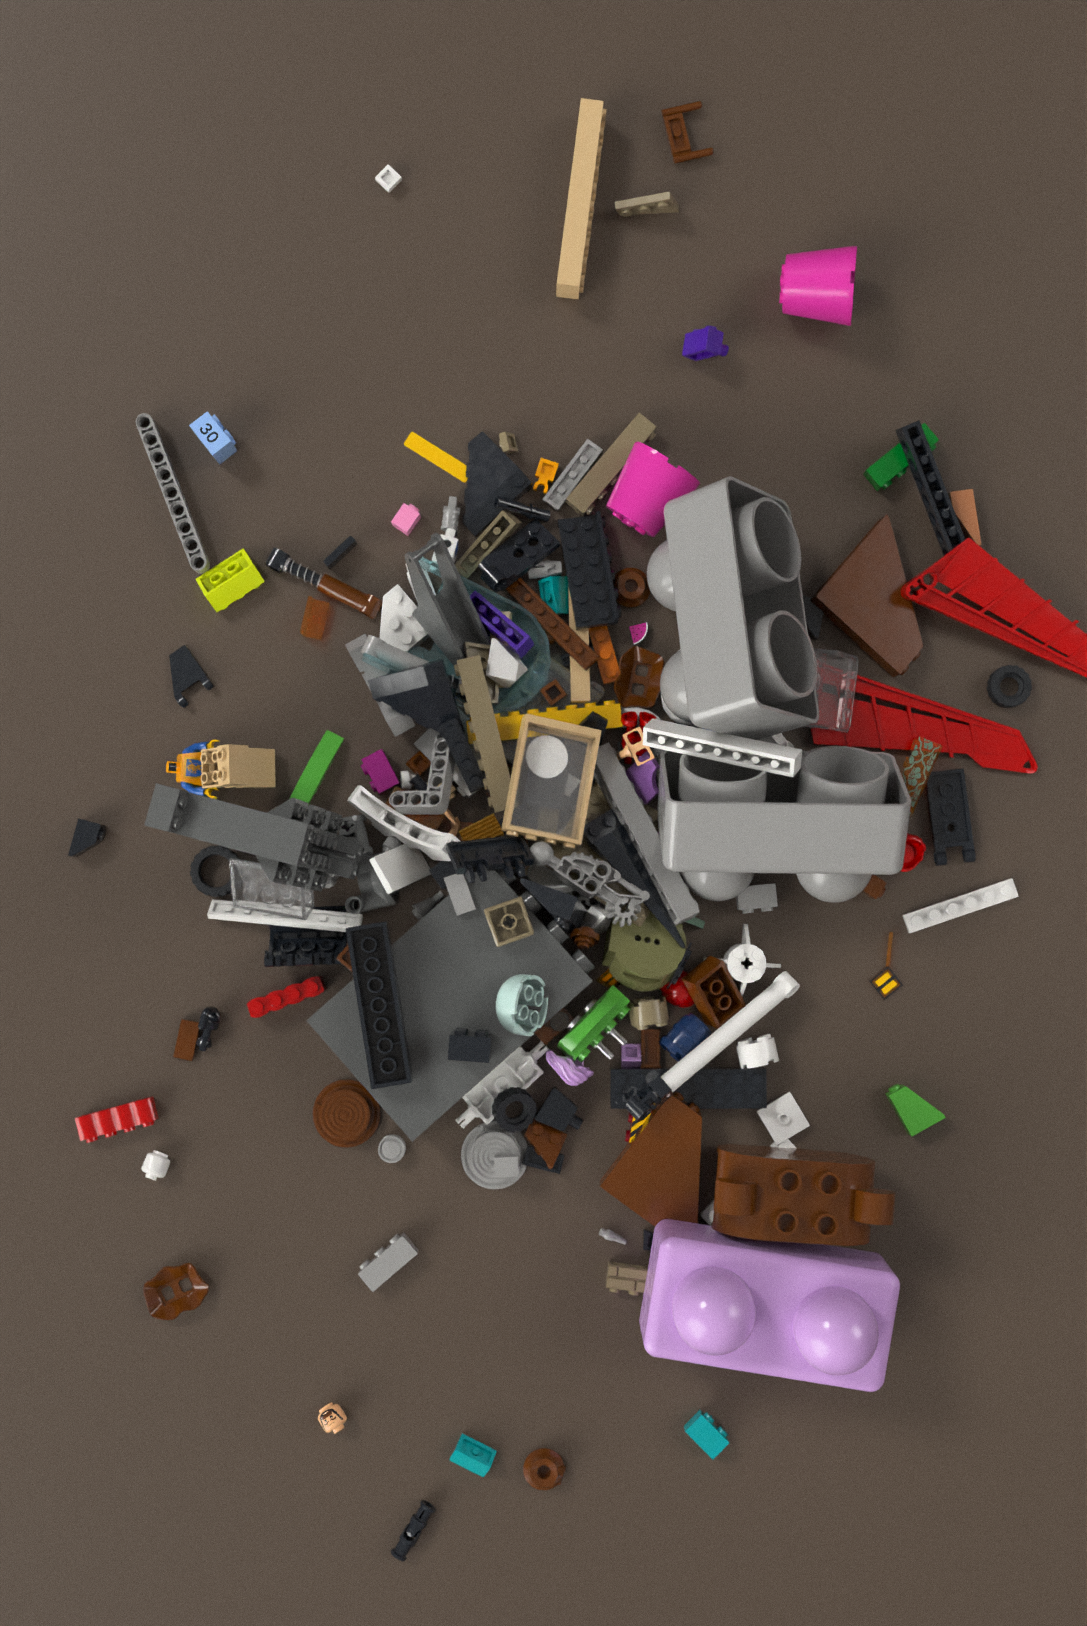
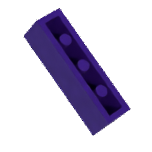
M476 590L470 595L483 626L517 656L522 658L534 646L528 634Z

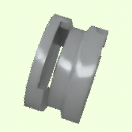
M396 1134L385 1136L378 1146L380 1158L388 1163L400 1161L406 1151L405 1141Z

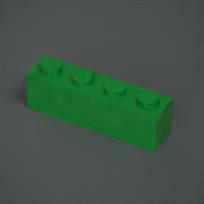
M923 423L921 426L931 452H933L937 448L935 444L939 439L926 423ZM897 444L863 473L864 477L876 491H879L881 488L883 490L887 489L893 484L892 479L896 476L900 478L907 472L906 468L909 465L901 444Z

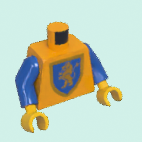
M211 740L210 743H194L185 748L182 754L177 756V762L167 761L166 772L176 773V782L181 783V787L189 793L217 799L218 797L211 796L213 790L219 791L217 788H202L200 757L202 749L214 748V743L220 742V740Z

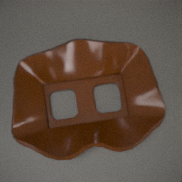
M633 646L620 658V675L614 683V691L623 708H651L655 706L657 697L661 692L660 678L664 668V658L661 655L639 646ZM637 665L648 667L646 677L635 674ZM633 683L644 685L643 695L631 693Z
M191 1263L175 1267H163L155 1277L147 1281L143 1286V1294L150 1315L161 1320H173L183 1311L195 1310L202 1304L209 1291V1285L202 1280ZM189 1278L192 1289L183 1292L179 1281ZM167 1286H170L175 1294V1297L169 1300H165L161 1292Z

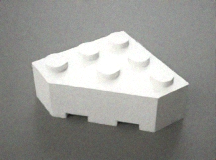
M398 584L383 596L379 639L411 653L430 636L412 615L417 606Z

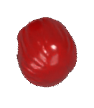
M907 833L904 864L900 872L913 870L924 859L926 845L917 835Z
M686 971L682 972L676 984L672 983L669 989H667L669 983L660 988L662 995L666 997V1001L680 1008L691 1007L695 1004L682 981V978L688 974Z

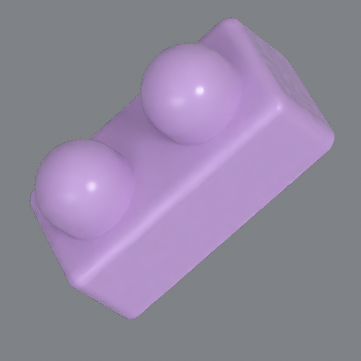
M664 1219L655 1226L639 1319L643 1344L647 1353L653 1357L874 1392L882 1387L885 1380L900 1282L883 1257L875 1252L825 1244L747 1239L717 1232L709 1225Z

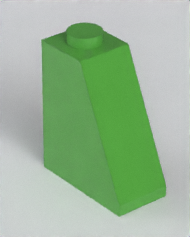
M902 1084L891 1086L888 1089L889 1092L885 1093L907 1134L910 1136H914L946 1118L943 1113Z

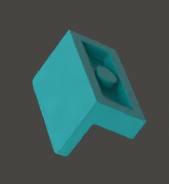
M550 576L539 580L538 585L541 599L557 615L569 614L567 577Z
M462 1433L449 1460L484 1477L491 1468L497 1451Z

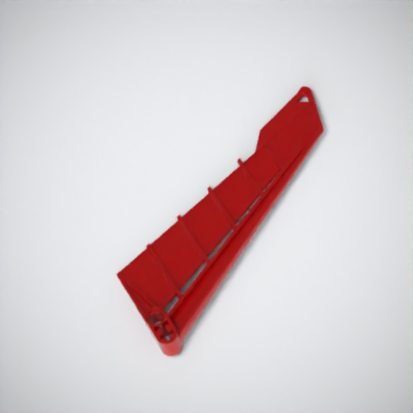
M969 537L901 588V596L905 600H911L1087 678V633H1084L1076 626L1079 621L1074 620L1071 622L1049 604L1052 600H1044L1024 583L1025 580L1023 578L1019 579L999 563L996 557L993 558ZM926 574L931 579L928 585L924 583V576ZM940 582L952 590L945 594L934 588V586ZM917 586L920 587L915 589L912 595L909 594V592L911 591L910 588H914ZM957 592L982 608L977 611L951 596ZM988 610L1013 624V626L1008 627L983 613ZM1019 628L1044 643L1040 644L1017 632L1016 629ZM1048 645L1051 646L1052 648H1054V649L1058 650L1059 652L1065 654L1067 657H1065V656H1063V655L1057 653L1056 651H1054V650L1048 648L1047 646H1048Z
M816 661L817 679L815 687L819 720L816 723L810 724L813 744L881 748V751H885V749L914 750L915 745H917L918 748L916 750L919 755L920 736L922 742L921 751L932 752L934 748L940 746L934 752L949 753V758H954L953 753L967 754L984 768L1027 774L1035 773L1038 769V765L1018 729ZM821 684L834 687L835 695L820 692ZM840 689L870 697L871 703L842 697ZM876 699L904 706L906 711L877 705ZM911 708L941 716V719L912 713ZM946 718H949V719H952V720H956V721H960V722H964V723H967L968 725L960 724V723H956V722H952V721H947ZM924 739L932 741L933 748L931 750H928V746L927 749L924 748V742H928L924 741ZM1029 761L1031 767L1023 768L1022 766Z

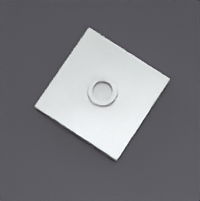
M790 1092L767 1104V1108H761L756 1111L776 1145L810 1126Z

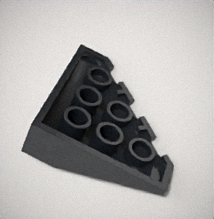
M483 431L468 443L469 462H467L466 478L468 480L464 495L466 508L465 515H463V524L474 537L489 526L503 510L494 507L496 496L518 501L532 489V482Z
M443 658L368 680L373 699L391 706L392 710L403 716L406 714L415 719L416 723L427 729L431 728L439 732L442 737L443 735L437 724L455 716L463 733H465Z

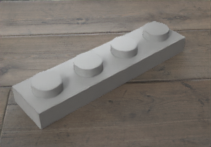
M587 439L544 496L543 501L558 512L565 503L566 498L580 483L603 452V449Z

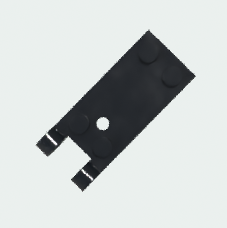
M964 768L926 772L925 784L935 865H947L945 848L957 846L963 847L962 857L964 863L975 862L976 854ZM949 824H952L954 826V830L952 832L949 831L947 828Z

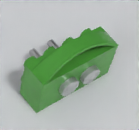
M612 985L598 1001L593 999L583 1009L585 1013L583 1017L577 1015L568 1025L570 1030L559 1041L557 1048L566 1056L572 1057L574 1062L579 1060L582 1063L591 1052L588 1049L591 1045L594 1049H599L611 1060L614 1054L601 1043L604 1038L601 1033L603 1031L607 1035L610 1033L622 1046L627 1043V1040L614 1029L617 1025L614 1019L617 1017L621 1021L631 1010L627 1006L630 1000Z

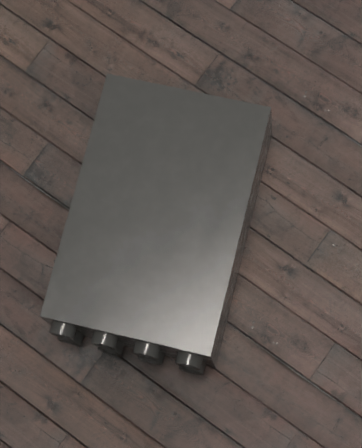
M485 867L487 872V881L481 882L477 872H474V883H469L466 879L476 908L475 910L457 916L450 895H448L392 945L413 1076L412 1083L371 1089L354 979L307 1020L311 1027L412 1142L531 1037L508 1032L498 1020L496 998L499 989L507 979L518 974L539 976L546 985L543 987L544 998L548 997V1007L543 1025L592 982V979L587 974L595 966L580 949L570 956L561 945L569 937L554 920L546 926L540 922L535 914L542 909V906L527 890L520 897L523 899L534 934L500 947L496 946L484 909L518 897L509 887L517 878L514 875L513 878H507L503 869L487 871ZM507 916L506 921L503 923L511 928L515 919ZM542 1005L540 1007L528 1006V1009L536 1010L538 1014L542 1008ZM456 1028H468V1032L474 1033L476 1029L489 1030L488 1034H492L491 1059L489 1063L448 1060L449 1035Z

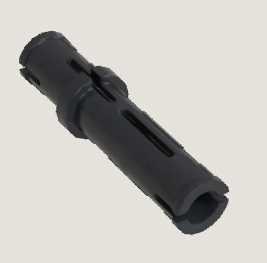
M496 496L494 500L495 508L524 515L528 519L535 518L548 522L550 518L549 510L538 508L534 504L527 505L500 496Z

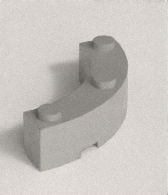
M363 634L345 644L358 670L365 672L362 676L370 689L368 680L387 675V672L381 661L361 654L367 639L366 634ZM376 701L395 737L415 726L413 718L406 714L403 716L392 710L391 706L382 701Z

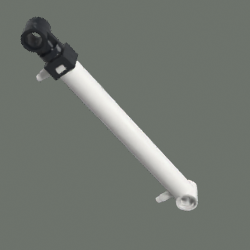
M787 971L782 972L768 988L661 1077L658 1075L648 1084L649 1088L644 1090L645 1095L643 1097L640 1094L633 1096L625 1104V1108L637 1122L644 1120L652 1112L650 1107L652 1104L657 1106L673 1096L672 1093L782 1000L792 996L799 989L800 985Z

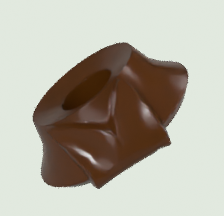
M625 568L616 573L613 586L618 590V599L616 601L625 607H637L648 599L650 589L647 575L637 568Z
M541 1448L528 1455L524 1462L523 1473L526 1481L535 1489L550 1490L561 1484L567 1466H564L562 1458L555 1451Z

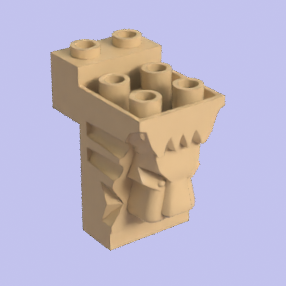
M227 744L201 750L202 788L236 787L266 789L276 787L275 749L248 748V745Z

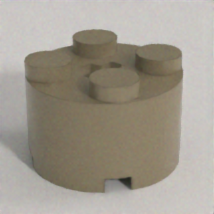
M659 995L660 999H655L654 996L634 999V1003L629 1002L631 1026H634L637 1030L648 1029V1025L656 1024V1026L667 1025L669 1014L666 997Z

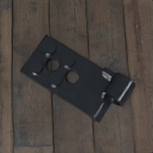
M534 519L483 558L478 565V568L483 572L481 580L493 592L504 591L558 549L560 542L537 519ZM531 541L539 542L536 546L528 545ZM517 552L524 553L520 558L514 557V554Z

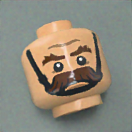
M331 1402L319 1410L318 1421L325 1432L330 1433L333 1431L336 1434L345 1428L343 1424L346 1422L347 1416L339 1404Z

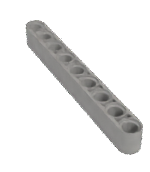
M142 413L137 416L135 421L190 566L198 574H204L210 569V562L158 427L149 414ZM145 421H150V425L148 427H142V424ZM152 438H157L154 445H149V441ZM158 456H164L161 462H156ZM165 473H170L169 479L162 480ZM172 490H177V495L170 498L169 493ZM178 508H184V512L181 515H176ZM190 525L189 532L183 533V527ZM196 542L197 548L189 550L190 544ZM204 560L203 567L196 568L197 561Z

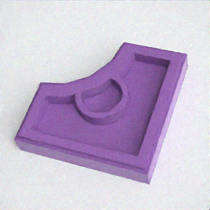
M645 752L638 760L643 762L649 759V752ZM655 758L639 766L635 762L626 771L629 781L634 784L636 794L645 805L659 793L655 777L660 765Z

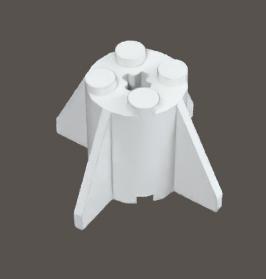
M743 924L742 942L730 947L725 952L723 959L718 958L724 961L731 977L738 981V990L742 997L747 983L759 980L764 974L766 967L781 968V964L766 963L763 951L757 946L750 944L748 924ZM745 958L747 959L746 967L744 965H741V962L745 961Z

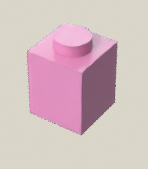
M404 503L391 521L392 526L409 536L421 518L420 513H418L419 509L412 504L408 506Z

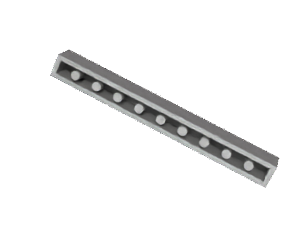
M609 743L599 746L594 777L621 825H624L675 926L694 918L700 912L698 903L692 898L689 887L681 878L680 872L670 871L663 865L659 832L656 831L651 816L645 811L642 799L637 796L634 784L629 781L624 766L620 764L615 749Z

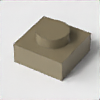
M506 431L499 433V445L503 452L509 454L517 453L518 448L515 435Z

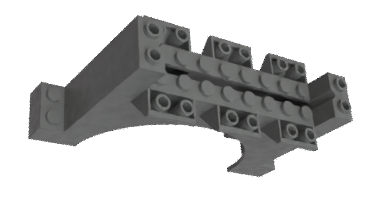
M156 783L144 824L148 827L254 854L269 881L281 884L288 883L291 886L306 887L307 889L322 892V888H325L327 884V873L354 880L360 870V865H358L360 857H363L365 852L363 841L337 835L343 825L342 815L326 811V809L310 804L308 806L307 802L296 798H291L265 813Z

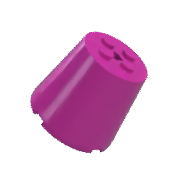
M857 246L786 254L785 264H782L780 277L781 292L779 303H782V313L851 326Z
M637 441L630 451L606 507L613 512V516L622 520L621 522L628 527L635 528L642 535L646 533L651 537H655L665 525V504L672 499L696 490L700 482L678 465L675 468L667 462L668 457Z

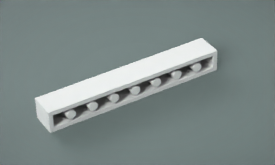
M653 718L643 727L644 746L794 777L801 768L802 749Z

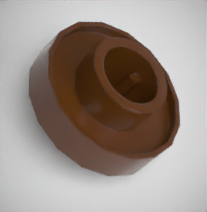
M580 926L571 931L570 939L578 945L579 949L588 950L589 947L599 943L600 935L591 927Z

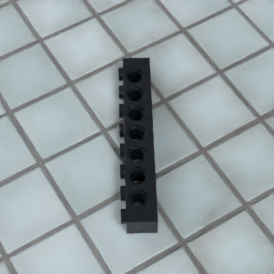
M920 420L895 431L942 553L945 555L963 542L965 537Z

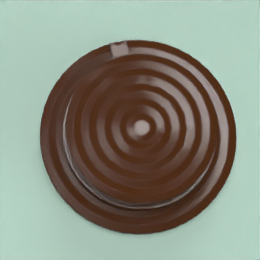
M351 1079L338 1080L326 1086L317 1096L313 1107L314 1125L322 1138L332 1145L338 1147L358 1146L367 1141L376 1131L380 1121V1105L359 1081Z

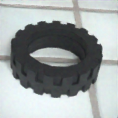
M209 846L195 855L193 862H191L190 876L192 877V883L197 887L198 891L208 896L222 897L230 894L237 889L240 881H242V862L237 854L227 847ZM213 855L225 857L232 866L231 879L226 885L221 887L209 886L201 876L203 863Z

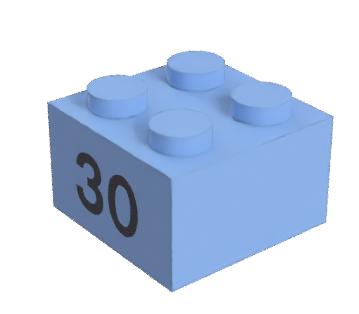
M207 411L189 425L219 465L237 452L234 446L236 444L235 440L228 430L223 427L215 414L211 416Z

